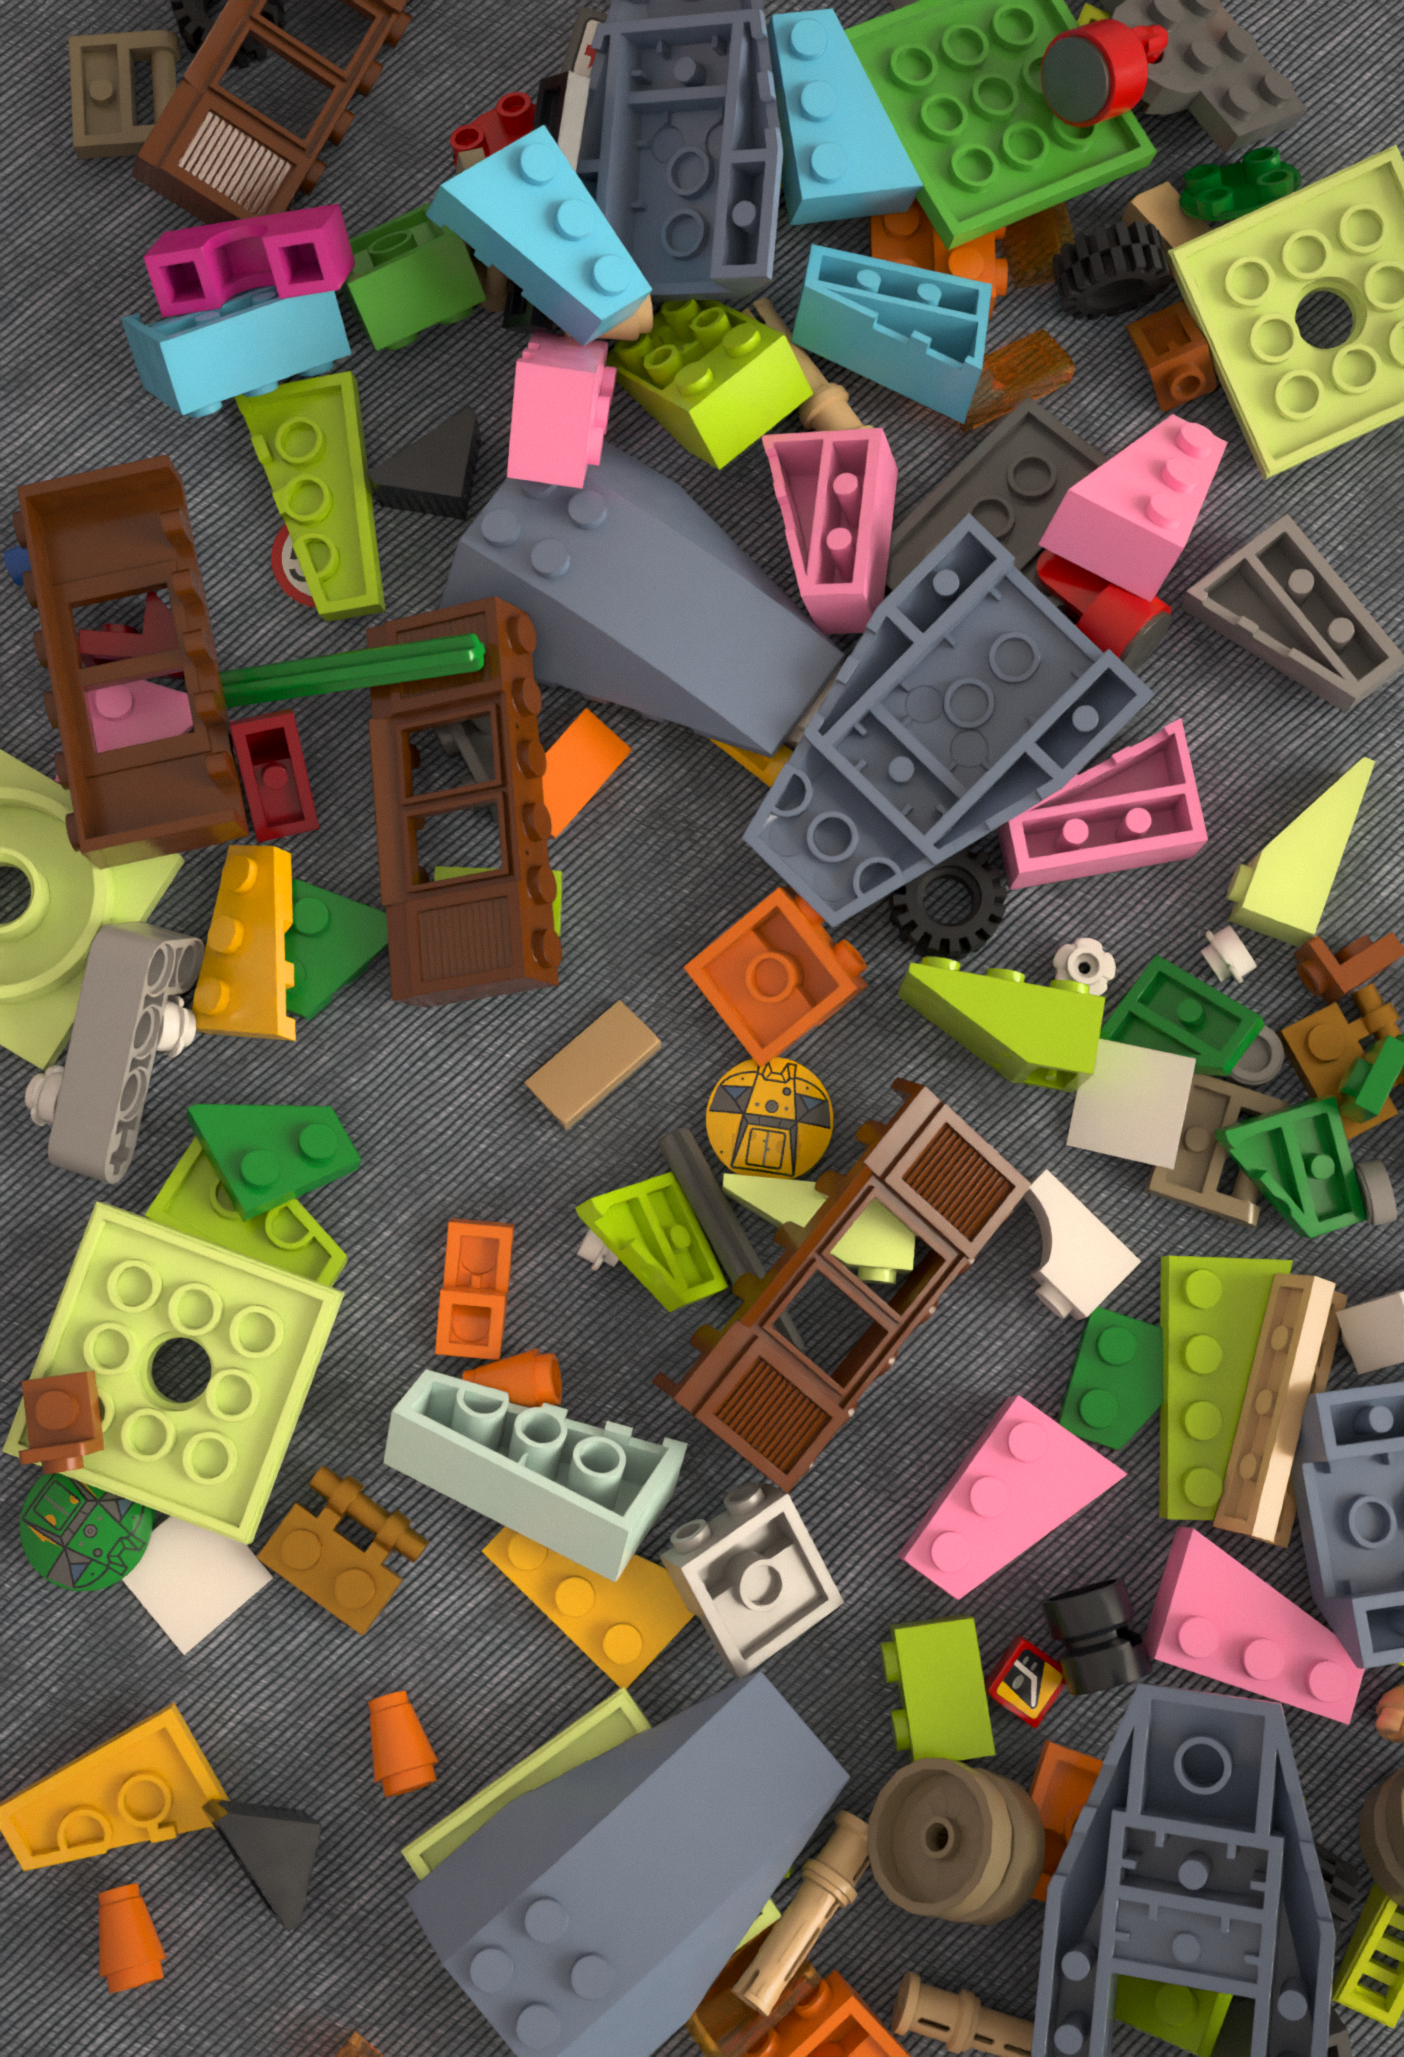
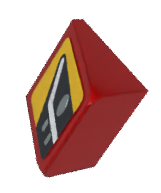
M1017 1634L984 1682L987 1695L1036 1729L1066 1685L1058 1662Z

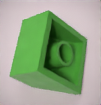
M431 202L349 239L356 265L340 289L363 334L376 351L382 348L395 350L405 347L418 338L419 331L438 322L441 324H452L461 321L473 312V306L487 300L463 239L446 225L441 229L426 216Z

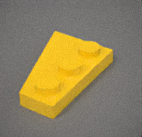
M229 845L191 1009L196 1019V1031L205 1034L296 1041L295 1019L286 1016V989L294 987V964L285 961L284 934L293 924L291 853L275 846Z
M506 1526L482 1550L620 1688L624 1685L627 1689L695 1616L688 1611L666 1568L637 1554L633 1555L615 1583Z
M173 1702L1 1801L0 1830L23 1871L105 1854L108 1849L150 1840L151 1843L174 1839L180 1833L212 1827L215 1830L201 1807L211 1799L230 1800Z

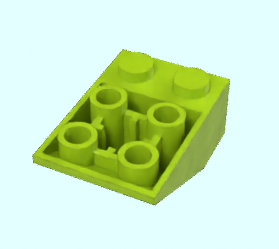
M691 299L688 301L664 302L660 312L653 316L651 333L639 334L637 341L617 340L614 348L607 353L606 366L617 367L616 382L688 452L719 470L814 394L785 334L716 300Z
M923 957L921 964L910 962L898 987L897 996L1010 1082L1074 1093L1094 1074L1106 997L1089 994L1088 985L1070 980L1050 981V987L1024 983V974L1002 968H989L986 970V975L960 971L961 964L959 962L941 957Z

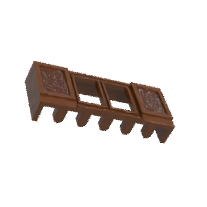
M228 0L185 72L182 81L139 151L131 176L208 225L292 211L289 207L298 191L310 196L322 176L327 164L319 160L318 157L327 141L338 147L356 115L346 108L357 92L367 98L381 74L384 66L377 62L375 58L385 43L395 49L413 17L403 11L409 0H341L373 22L345 71L261 16L260 13L268 0ZM247 35L333 91L304 141L219 86L221 79Z
M166 454L18 486L17 492L21 510L13 512V525L21 548L23 550L28 549L31 570L23 572V583L28 601L33 609L38 608L42 630L34 631L33 639L38 660L44 669H49L52 690L45 691L44 703L50 724L54 729H59L63 751L55 753V766L61 786L64 790L70 789L74 812L66 814L65 822L72 848L75 852L81 851L83 856L101 870L225 843L227 840L249 836L233 752V739L201 569L198 565L183 479ZM168 588L179 648L87 668L82 667L73 608ZM181 671L184 672L194 732L98 753L87 695L88 691Z
M496 596L384 622V625L366 629L367 649L474 633L479 641L484 643L486 651L483 655L484 666L479 671L370 687L372 719H368L381 905L386 906L392 1001L427 1008L559 985L557 966H559L562 959V947L560 939L554 930L552 906L557 894L555 876L549 867L547 839L551 835L552 823L549 811L544 804L542 782L547 762L544 749L539 742L537 714L541 710L542 701L539 687L534 680L532 652H534L537 643L536 632L527 612ZM490 716L495 780L414 796L412 770L419 768L420 754L417 747L410 743L409 733ZM497 803L502 868L429 882L426 869L419 866L416 835L417 830L424 828L425 817Z
M897 1077L890 1085V1088L905 1101L887 1125L875 1120H868L858 1129L855 1138L867 1150L847 1175L844 1176L829 1170L817 1180L815 1190L826 1201L806 1226L802 1227L792 1221H787L776 1231L773 1240L785 1252L764 1278L760 1279L747 1272L737 1279L733 1285L732 1292L744 1303L723 1329L719 1332L709 1324H704L695 1331L690 1343L702 1355L678 1385L661 1372L652 1380L653 1384L761 1474L787 1493L811 1469L819 1453L838 1429L852 1417L857 1408V1400L876 1377L883 1375L890 1369L897 1358L899 1347L916 1326L923 1324L932 1316L937 1308L940 1295L956 1276L965 1272L973 1264L978 1252L1001 1223L1011 1216L1017 1203L1031 1186V1183L926 1086ZM873 1198L931 1249L888 1304L830 1254ZM816 1270L874 1320L831 1376H828L772 1327V1324Z

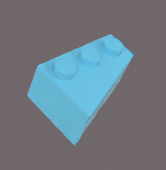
M833 8L772 15L767 26V36L783 145L781 176L789 225L907 212L916 198L915 194L923 187V184Z
M545 125L441 184L426 213V216L441 229L446 225L476 250L474 256L488 268L493 264L522 288L523 292L521 295L582 346L587 345L632 317L653 290Z
M812 244L798 299L791 342L964 424L982 371L992 284Z
M263 286L236 294V298L227 300L220 309L182 314L145 325L142 323L140 313L122 317L121 321L143 388L181 415L202 417L222 408L221 401L240 394L247 397H255L270 393L278 388L279 380L295 374L308 377L325 373L334 367V360L351 355L335 291L279 299L276 286Z

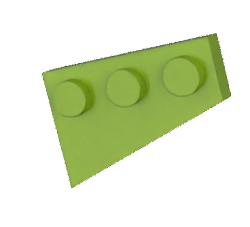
M196 1136L144 1215L145 1218L331 1287L348 1262L347 1255L296 1198L243 1222Z

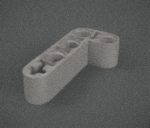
M141 921L107 924L96 934L88 954L49 1137L47 1153L48 1159L53 1166L110 1184L120 1181L127 1172L136 1146L168 995L186 993L196 984L205 953L204 944L201 939Z

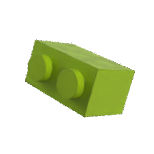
M960 1614L889 1625L891 1641L880 1643V1651L886 1683H898L901 1709L890 1711L897 1752L908 1750L909 1760L912 1763L921 1758H946L960 1761L996 1755L974 1618L968 1614Z

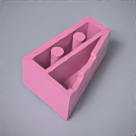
M535 331L528 342V349H524L522 358H518L516 361L507 468L508 478L583 489L588 464L600 465L610 405H612L614 398L617 367L606 366L609 342L593 340L587 345L582 346L572 337Z
M1172 414L1069 488L1038 545L1152 602L1185 548L1228 442L1214 436L1206 427L1197 423H1189Z
M883 428L762 435L764 449L769 459L774 480L773 485L776 498L780 504L786 528L785 534L800 594L814 624L824 634L864 633L874 611L884 600L898 468Z
M1182 718L1170 723L1162 731L1136 745L1128 746L1114 753L1108 760L1080 775L1076 774L1061 790L998 827L997 834L1009 890L1193 858L1208 841Z
M1009 1396L897 1557L948 1595L959 1600L1128 1474L1021 1396Z
M1177 1526L1143 1640L1148 1656L1349 1725L1365 1669H1359L1355 1666L1337 1636L1194 1528Z

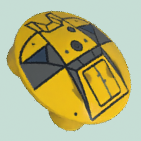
M775 1057L762 1067H759L754 1059L744 1061L733 1067L715 1086L706 1110V1129L710 1144L718 1160L737 1175L789 1180L807 1173L820 1160L829 1145L833 1131L832 1104L822 1083L810 1070L801 1064L781 1057Z

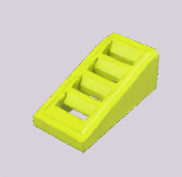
M1375 1881L1332 1986L1331 1998L1394 2029L1404 2010V1942L1384 1933L1388 1924L1404 1931V1911L1397 1908L1398 1904L1393 1902ZM1375 1950H1378L1399 1960L1397 1968L1394 1969L1371 1958ZM1362 1974L1389 1985L1386 1996L1358 1983Z

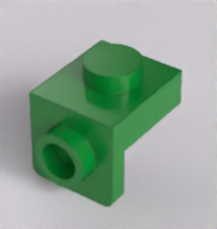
M1390 1035L1384 1037L1370 1046L1364 1059L1357 1056L1351 1062L1338 1089L1346 1094L1339 1108L1340 1114L1359 1124L1379 1115L1398 1075L1404 1076V1035H1397L1395 1038Z

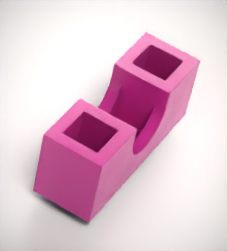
M339 204L167 231L160 236L143 256L162 317L220 309L232 296L263 286H276L279 299L336 291L341 288L356 265Z

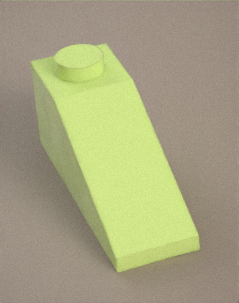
M1365 757L1359 760L1273 839L1248 866L1241 863L1238 865L1226 894V899L1235 902L1228 921L1300 947L1315 935L1375 761Z
M724 1173L723 1193L777 1228L787 1221H792L805 1227L826 1201L815 1190L816 1182ZM873 1198L830 1254L847 1269L858 1270L857 1278L862 1282L896 1284L897 1274L907 1275L913 1270L916 1236Z

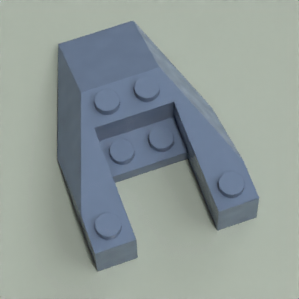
M1139 1682L1102 1763L1103 1766L1087 1802L1083 1806L1074 1826L1073 1833L1047 1888L1031 2057H1111L1119 1974L1255 1999L1250 2057H1327L1336 1933L1282 1704Z

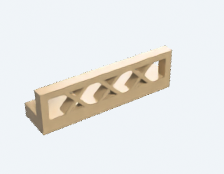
M1275 1273L1213 1527L1274 1546L1288 1548L1297 1511L1290 1471L1301 1430V1421L1309 1394L1322 1393L1326 1390L1341 1327L1335 1312L1345 1309L1348 1298L1347 1295L1334 1291L1336 1283L1317 1276Z

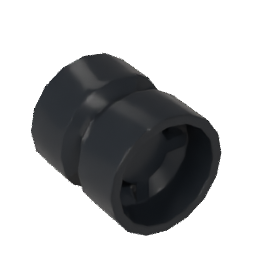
M1123 1578L1110 1579L1078 1587L1054 1595L1041 1602L1051 1637L1064 1642L1066 1647L1058 1659L1070 1695H1084L1114 1688L1140 1679L1153 1671L1142 1634L1130 1631L1128 1628V1623L1135 1616V1612Z

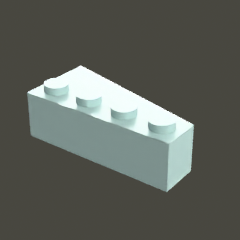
M425 1369L391 1412L383 1463L616 1583L673 1496L688 1443L665 1437L663 1445H658L631 1437L633 1428L607 1421L605 1429L567 1419L568 1409L543 1403L542 1407L532 1408L509 1402L507 1392Z

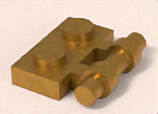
M1374 983L1351 994L1363 1017L1348 1024L1339 1006L1334 1002L1276 1033L1282 1043L1284 1052L1311 1099L1322 1095L1335 1096L1338 1108H1340L1346 1096L1345 1093L1338 1090L1340 1082L1351 1062L1357 1056L1362 1059L1366 1056L1358 1041L1373 1034L1377 1042L1388 1035L1394 1038L1397 1035H1403L1395 1022L1401 1019L1392 1002L1384 1003ZM1399 1074L1393 1087L1401 1084L1404 1089V1076ZM1389 1095L1379 1115L1362 1124L1340 1114L1346 1140L1399 1114Z
M323 1465L308 1485L328 1500L320 1515H316L300 1502L295 1503L256 1558L363 1636L404 1581V1578L384 1564L386 1559L395 1549L415 1563L430 1541L410 1528L412 1520L396 1509L391 1514L362 1493L365 1486L355 1478L348 1475L343 1479ZM346 1515L376 1535L366 1551L337 1530V1527Z

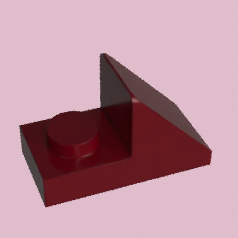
M154 591L147 592L142 634H138V631L130 626L113 623L101 625L100 631L79 629V650L81 660L86 667L179 648L173 614ZM183 671L155 677L185 680Z
M290 708L230 721L229 725L257 842L320 829L293 709Z

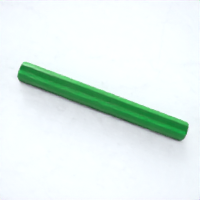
M466 633L220 671L226 707L230 708L475 672L484 666L483 655L486 651L484 643L479 641L476 634Z

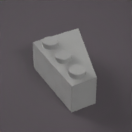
M1288 514L1284 515L1188 589L1182 603V610L1345 713L1394 677L1404 664L1402 652Z

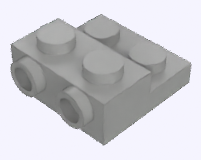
M751 1482L732 1490L724 1499L727 1510L708 1523L704 1519H696L680 1526L670 1537L673 1547L659 1556L688 1611L700 1618L728 1672L739 1679L845 1603L789 1494L767 1483L760 1486L756 1482Z

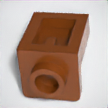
M1183 301L1126 325L1131 345L1150 378L1155 399L1161 411H1168L1217 388V380L1208 344Z
M1390 932L1375 943L1365 934L1335 955V959L1322 939L1316 935L1306 941L1294 953V957L1299 963L1296 965V971L1304 986L1313 995H1322L1327 1004L1331 1005L1391 966L1404 955V947L1393 932Z
M95 1370L21 1381L29 1448L18 1451L20 1465L42 1462L43 1474L66 1472L84 1468V1455L105 1450Z

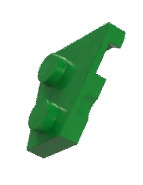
M294 878L292 883L293 924L284 934L285 961L294 964V987L286 989V1012L309 1021L332 1000V996L343 985L351 984L369 968L367 964L388 946L386 912Z
M1156 954L1102 1027L1099 1038L1195 1058V1074L1228 1076L1261 1032L1265 1023L1259 1014Z
M1322 1095L1214 1130L1216 1140L1298 1236L1313 1238L1367 1220L1335 1096Z
M195 1104L187 1108L186 1119L243 1222L358 1170L362 1160L331 1106Z
M1097 1307L1085 1319L1056 1422L1081 1440L1112 1450H1120L1163 1404V1328Z

